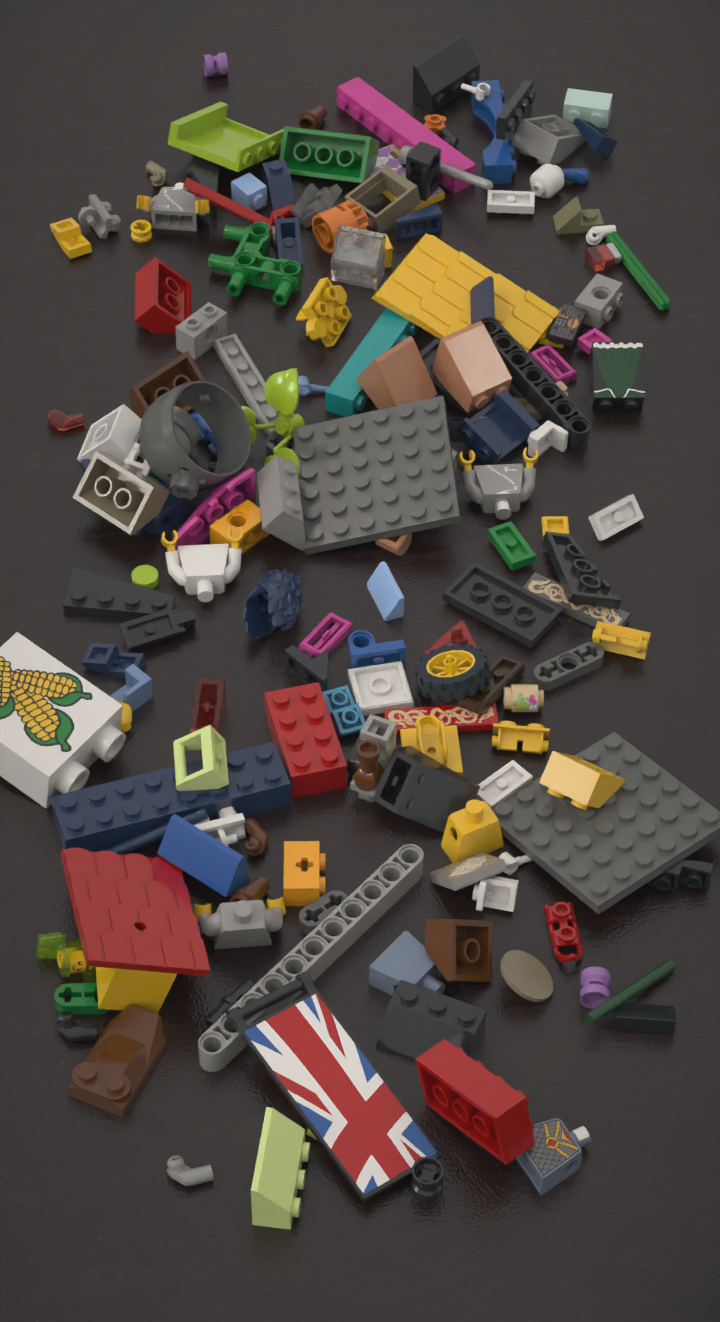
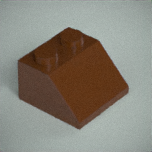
M425 919V951L447 981L492 982L493 921Z

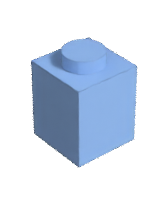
M247 173L231 181L233 201L253 211L267 205V186L254 175Z

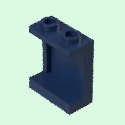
M503 389L497 394L490 405L471 419L466 417L462 420L456 433L477 454L481 461L487 465H496L526 443L530 433L533 430H537L539 424Z

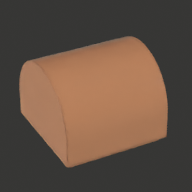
M412 533L375 540L377 546L402 556L411 543Z

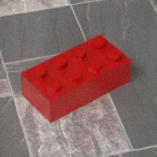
M319 682L265 692V717L273 742L291 783V799L347 788V764Z
M445 1039L415 1059L426 1105L505 1165L535 1145L534 1125L528 1111L529 1101L522 1091L513 1089L506 1084L501 1076H495L480 1061H474L459 1046L455 1047Z

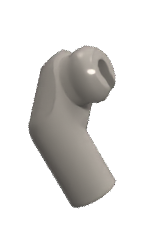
M172 1156L167 1161L168 1175L185 1186L214 1180L211 1165L192 1169L185 1165L181 1156Z

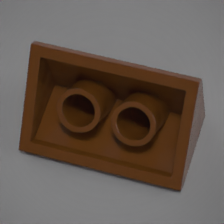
M188 351L130 388L131 411L142 419L147 408L162 394L184 383L206 381ZM176 401L175 406L186 412L192 409L182 402Z

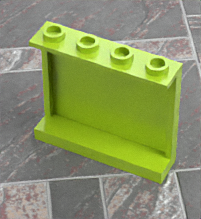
M218 102L171 122L168 145L239 172L280 153L284 129L269 135L226 118L228 104Z

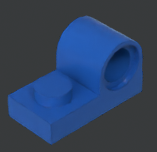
M365 630L354 631L348 637L350 669L402 661L403 666H405L406 647L404 640L376 644L373 635Z

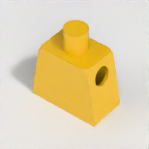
M479 800L468 801L466 808L454 812L448 817L441 842L442 849L452 863L480 852L487 854L504 846L498 818L486 802Z

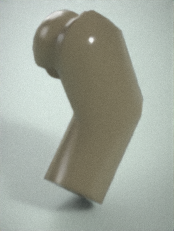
M149 161L146 165V171L153 175L150 176L152 184L156 187L163 186L167 180V170L154 161Z

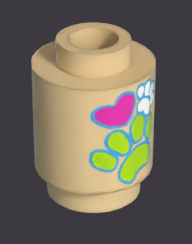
M511 684V687H504V709H511V712H538V707H543L544 691L538 690V684Z

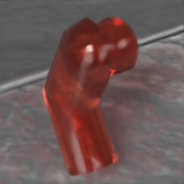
M54 409L50 410L46 415L48 423L61 431L85 424L84 416L81 412L69 416Z

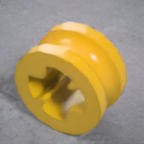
M136 220L131 224V238L134 241L142 243L152 238V226L149 221Z

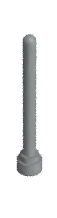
M408 145L403 146L398 155L399 162L406 165V156L414 148ZM443 163L440 165V173L486 190L493 188V183L490 180Z

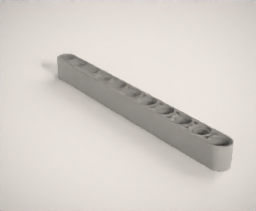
M407 844L400 847L229 1010L233 1008L239 1009L295 980V976L302 972H307L312 982H314L423 876V850L415 844ZM302 991L245 1019V1023L248 1026L292 1003ZM226 1013L204 1032L198 1041L199 1063L208 1072L220 1071L247 1046L239 1032L229 1024Z

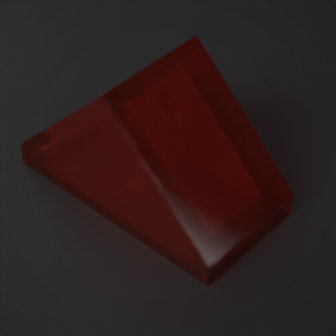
M197 677L190 733L208 725H211L218 733L220 732L227 708L225 680Z

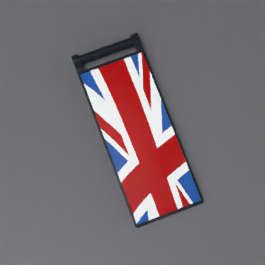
M307 972L296 975L295 980L239 1009L233 1008L226 1012V1018L231 1027L239 1032L362 1201L372 1198L412 1175V1166L419 1158L425 1156L436 1159L440 1158L441 1153L315 988ZM299 991L307 994L248 1026L244 1021Z

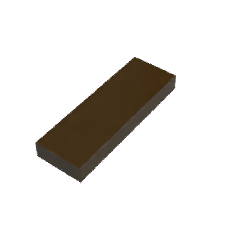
M501 655L489 667L491 676L489 683H485L486 687L483 690L476 691L477 694L471 697L468 695L464 697L465 699L458 700V706L483 715L503 695L504 687H510L525 672V664Z

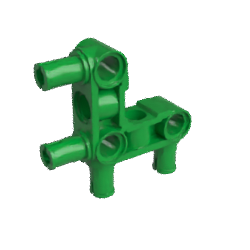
M255 222L246 228L230 224L225 225L224 239L239 241L240 244L235 254L231 257L211 253L208 259V268L222 270L231 275L227 285V293L231 296H239L244 284L276 290L273 295V302L279 306H284L290 294L301 289V265L296 261L267 257L271 247L270 227L267 223Z

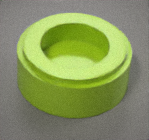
M141 565L132 571V584L150 589L158 585V571L153 566Z

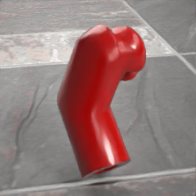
M291 204L273 210L270 216V220L273 221L271 226H275V219L294 216L291 213L294 205Z

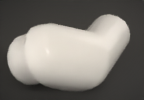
M593 226L586 235V241L590 245H597L608 233L616 232V226Z

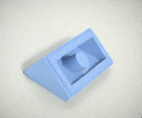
M384 561L380 562L369 578L367 588L383 619L389 621L403 617L404 596L387 564Z

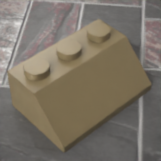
M95 451L72 498L130 535H134L159 515L170 490L117 457Z

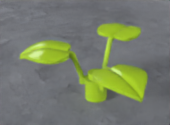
M292 368L274 373L267 379L265 384V397L268 404L275 407V413L282 415L275 423L255 424V412L247 406H241L249 423L251 446L257 438L255 429L275 428L278 434L286 436L273 448L274 455L268 456L265 459L264 466L278 455L297 466L299 478L300 463L296 453L290 448L283 447L289 440L294 439L293 430L304 426L303 418L299 414H294L299 400V377L297 368Z

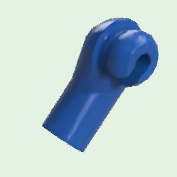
M586 168L561 169L564 173V180L580 185L585 184L589 180L590 172Z

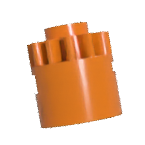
M347 200L316 214L312 218V230L315 239L327 253L340 250L366 238V235L369 234L366 229L369 226L367 214L360 205L356 206L354 200Z

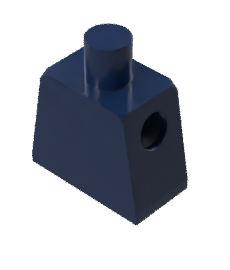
M149 476L150 479L170 490V493L159 515L134 535H139L144 529L156 536L162 535L163 532L165 533L189 516V499L175 497L171 494L172 490L169 486Z

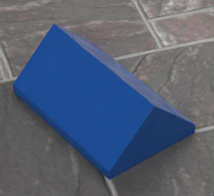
M173 814L159 847L158 855L225 897L232 895L235 890L250 882L244 856L178 815Z

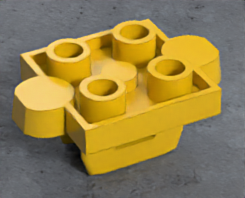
M328 277L319 280L296 317L297 321L308 319L306 323V336H309L311 340L317 341L321 339L326 347L335 345L352 317L349 308L345 305L347 301L345 290L341 285L333 286Z
M430 715L419 717L416 720V728L400 729L401 747L412 746L463 776L457 725L444 726L443 721H439L437 717Z

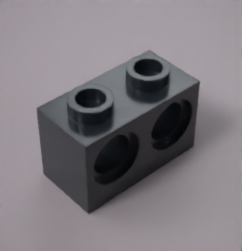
M422 141L406 156V179L417 185L420 199L426 201L440 186L441 149Z

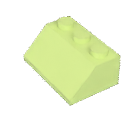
M266 1107L251 1187L252 1225L291 1230L293 1217L298 1218L300 1213L301 1198L296 1196L298 1189H304L306 1170H301L302 1161L308 1162L310 1142H305L304 1128L277 1110Z

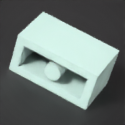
M568 88L563 107V119L574 124V119L580 118L593 123L598 128L607 129L611 115L613 94Z

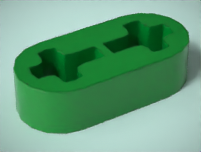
M68 983L59 986L55 990V1006L59 1012L69 1011L73 1015L103 1014L109 1011L107 1009H98V1002L95 1001L98 996L97 983ZM67 996H72L71 1002H65Z

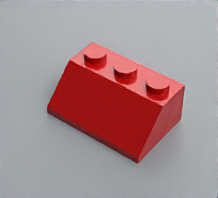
M154 257L136 272L135 322L152 334L176 333L175 327L191 316V282Z

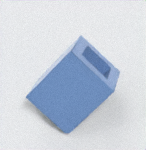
M134 664L125 669L126 685L111 695V698L130 705L132 712L153 697L152 678Z

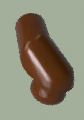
M249 818L244 823V829L251 837L249 838V843H245V848L249 854L257 856L265 851L269 835L254 818Z

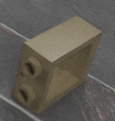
M387 165L383 166L344 196L345 201L354 200L356 206L360 205L364 209L369 224L366 228L372 229L377 234L384 232L396 222V219L406 215L421 203L417 185ZM386 189L398 197L377 214L364 207Z

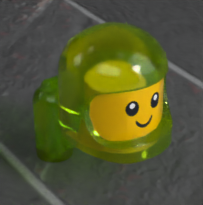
M61 932L37 935V958L56 959L63 978L69 977L72 974L87 973L92 969V966H86L80 940L66 941V935Z

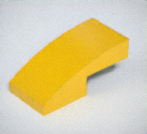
M73 218L50 224L53 235L70 259L92 252L91 243L82 235L80 225Z

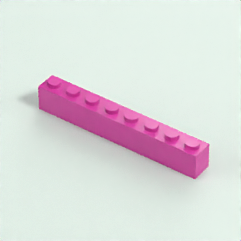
M356 77L337 87V106L387 144H393L398 150H401L405 145L415 148L420 141L441 149V163L476 175V164L361 78ZM440 173V183L454 194L472 185Z

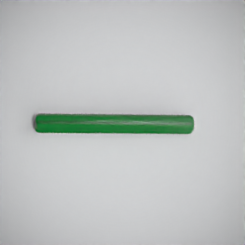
M615 231L606 235V242L615 245L622 256V263L659 310L670 309L671 300L619 234Z

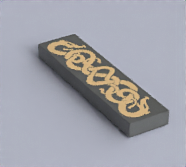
M534 573L523 587L562 608L563 614L593 627H596L597 621L624 627L630 618V613L621 609L569 603L561 583L538 573Z

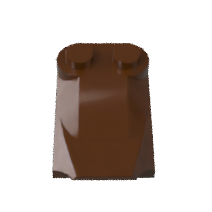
M128 1005L110 1021L84 1062L78 1064L73 1069L72 1081L67 1087L68 1095L124 1117L167 1046L162 1030L161 1016L136 1005Z

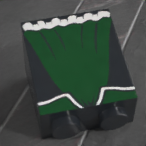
M592 342L588 360L592 407H598L600 410H610L613 407L635 410L643 407L645 399L643 342Z

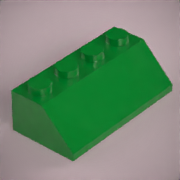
M284 126L279 161L285 160L290 175L363 183L368 179L376 166L380 141L370 136Z

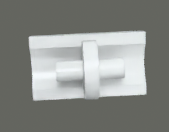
M232 806L222 808L219 811V819L210 821L208 818L194 824L195 827L226 846L246 837L243 813L237 814Z

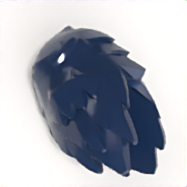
M275 569L267 571L261 577L260 582L249 594L244 604L243 622L247 636H254L256 640L270 634L279 627H281L283 632L293 628L302 605V589L300 587L302 582L299 575L288 573L286 569L282 571Z

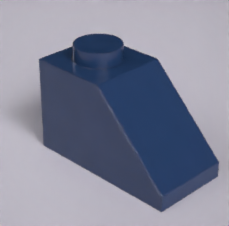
M285 160L262 163V183L267 186V199L272 211L291 204L295 205L291 175Z

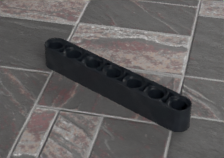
M484 317L479 320L484 324L512 377V385L545 421L549 420L568 432L567 445L570 448L582 449L587 446L591 429L589 419L497 319Z

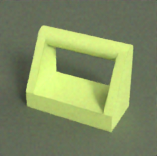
M211 725L173 742L175 780L178 791L219 789L229 784L225 739ZM202 750L203 769L187 776L185 751Z

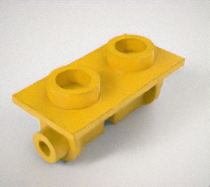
M597 621L596 629H594L592 634V640L600 644L605 651L645 659L651 633Z
M501 721L499 724L493 723V734L495 735H492L491 747H497V750L517 752V742H523L522 752L542 754V751L548 752L549 728H544L543 725L535 723L528 724V726H517L512 721Z

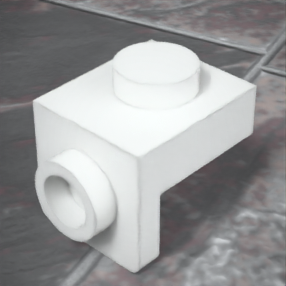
M547 420L537 430H533L527 440L529 443L528 455L532 458L535 457L537 448L540 456L551 446L564 452L567 449L568 432Z
M492 876L482 880L480 883H475L472 900L477 901L476 910L482 911L484 907L513 912L519 880Z

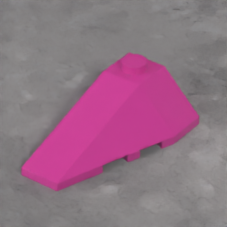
M249 468L237 472L230 479L214 486L177 532L178 539L175 550H178V546L200 545L210 538L209 526L247 499L256 505L254 469Z

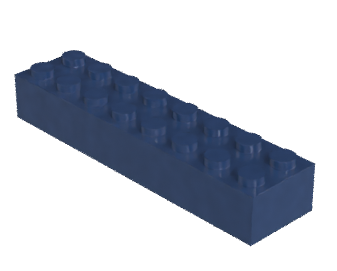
M274 742L226 753L229 784L219 789L178 791L176 789L175 766L52 796L51 803L53 819L63 849L82 848L89 852L107 850L169 823L173 814L183 817L204 808L209 820L212 821L219 819V811L222 808L230 806L234 808L237 814L243 813L244 817L291 806V783ZM203 759L186 763L187 776L203 769Z

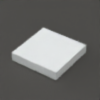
M402 661L348 669L347 676L355 704H359L363 716L384 713V709L413 708L414 701Z

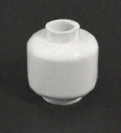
M547 163L538 168L530 177L532 192H535V195L541 198L548 199L553 197L564 186V173L561 168Z

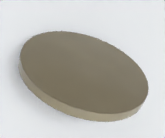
M511 950L501 958L500 970L502 976L518 995L530 1001L542 1002L552 994L553 981L545 966L534 956L524 951Z

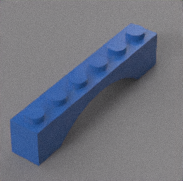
M499 80L472 81L473 87H477L480 83L490 85V94L488 96L485 95V98L481 101L477 100L476 94L471 92L473 114L481 118L494 135L490 145L483 150V178L492 181L493 184L512 183V174H516V160H512L514 159V147L511 145L512 136L506 140L496 139L497 116L506 105L504 103V89H500Z

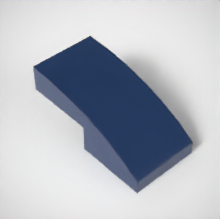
M91 643L81 663L84 667L95 672L126 680V668L134 664L140 670H143L147 661L143 653L119 652L116 644Z

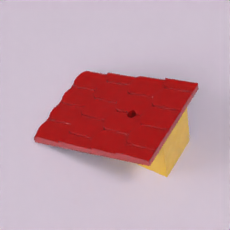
M82 848L62 849L60 854L86 966L96 967L98 1009L123 1011L128 1005L133 1004L158 1014L177 974L208 976L210 966L204 941L201 939L197 919L193 914L187 884H184L182 871L179 867L161 856L150 858L136 853L120 855L112 851L89 852Z

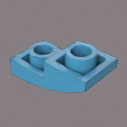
M348 685L322 692L332 723L340 737L360 732L365 724V719L359 704H355Z

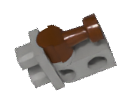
M372 714L369 715L360 731V740L363 741L357 746V757L361 762L350 783V789L357 791L360 799L374 802L372 799L391 755L396 748L397 732L396 722Z

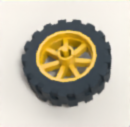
M454 644L450 647L445 645L441 646V649H433L429 651L428 655L424 654L420 658V662H416V669H414L419 692L423 693L425 698L431 697L434 701L441 699L444 702H449L452 699L462 700L465 699V696L469 695L471 697L477 694L476 691L483 690L486 687L485 683H489L491 676L486 653L482 652V649L479 647L474 648L471 644H466L465 646Z

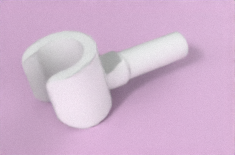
M464 83L461 85V89L476 94V99L479 101L483 100L485 95L488 96L490 94V85L486 83H480L477 87Z
M504 852L499 856V858L504 859L507 868L504 873L508 875L513 874L519 865L532 861L527 855L514 858L508 852Z

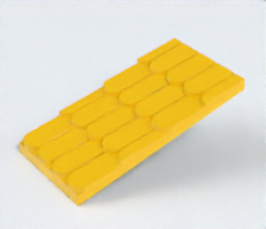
M427 233L371 298L441 339L471 325L470 291L488 276H493L495 319L503 325L527 353L560 312L529 290H523L501 274H495L462 251L459 253L437 237Z

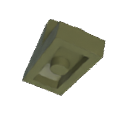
M578 197L573 198L553 215L552 219L557 235L589 232L593 226H604L600 209L581 210Z

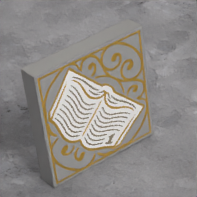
M480 852L432 871L429 874L433 883L457 891L502 873L507 868L504 859Z

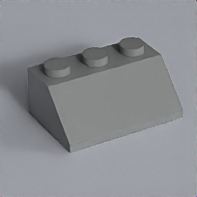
M276 455L256 473L262 529L304 551L303 544L306 541L297 466L291 461Z

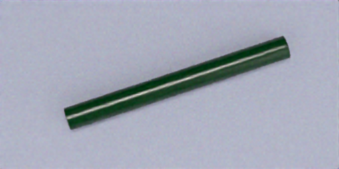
M668 959L586 1013L584 1016L586 1022L590 1025L594 1024L676 969L674 961Z

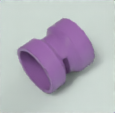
M226 52L218 53L216 56L211 54L203 55V67L206 77H212L218 73L220 75L229 74Z
M588 967L581 972L580 984L583 988L580 990V1002L583 1006L594 1009L610 998L608 988L611 984V974L602 967Z

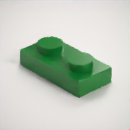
M511 521L488 529L487 537L512 571L536 563V554Z

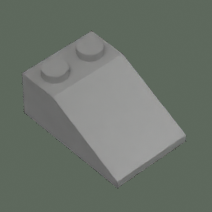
M556 115L521 119L512 145L519 148L521 154L526 156L532 155L537 158V162L544 165L546 163H560L586 140L575 125Z

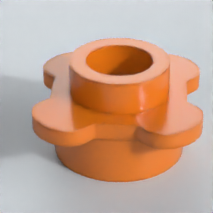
M437 114L427 115L424 117V121H426L424 126L436 135H439L440 130L446 127L444 123L447 121V118Z

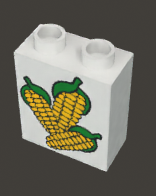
M18 632L0 647V776L47 809L52 804V796L82 789L89 777L90 771L88 768L98 758L104 762H109L120 751L126 739V735L120 731L123 705Z

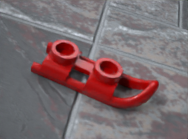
M557 902L554 906L544 905L556 958L563 963L580 961L583 949L573 903ZM554 923H559V930L554 929ZM576 946L577 954L562 955L559 951V947Z

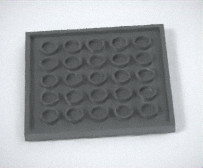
M443 396L302 426L293 430L295 453L300 463V477L298 481L306 541L303 545L306 555L461 522L446 404Z
M615 732L575 755L625 779L623 785L600 808L588 806L587 810L572 805V798L564 795L562 799L548 793L549 787L539 783L541 777H539L491 809L500 822L501 833L505 838L597 914H600L648 883L679 860L685 859L720 836V811Z

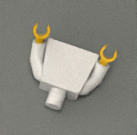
M232 527L228 529L227 534L231 542V548H229V544L178 546V550H175L178 539L177 532L173 530V541H167L163 532L161 542L167 547L168 551L165 552L169 575L179 585L185 587L187 594L197 595L198 600L201 602L211 601L214 594H221L225 591L226 584L231 583L240 571L242 549H239V544L245 538L242 528L238 538L231 537Z

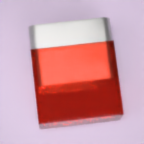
M613 243L596 245L586 248L585 258L595 272L615 267V264L620 263L622 260L621 254Z

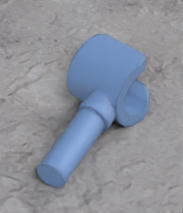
M299 376V394L301 396H306L311 391L326 392L328 386L310 384L306 376Z

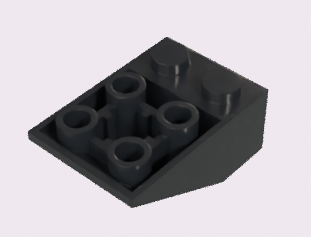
M406 746L394 749L372 800L398 815L444 833L448 817L452 813L466 808L468 801L475 800L480 786L416 748Z

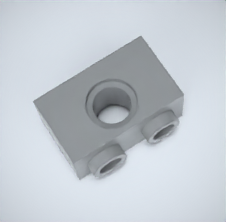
M600 274L594 276L575 300V307L587 310L584 324L600 329L606 321H610L613 311L617 307L619 308L624 300L622 282Z
M208 302L175 327L177 350L182 353L188 351L192 359L196 360L212 348L213 340L228 335L227 312Z

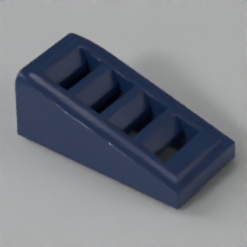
M575 118L573 123L596 154L610 157L618 143L617 140L593 123Z
M438 204L426 206L396 219L395 238L397 241L424 236L426 233L429 235L442 232V212ZM406 225V230L402 231V226Z

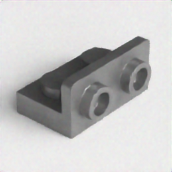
M311 183L291 209V213L296 218L299 217V222L306 229L312 225L313 216L330 209L343 190L335 184L330 188L324 187L319 191Z

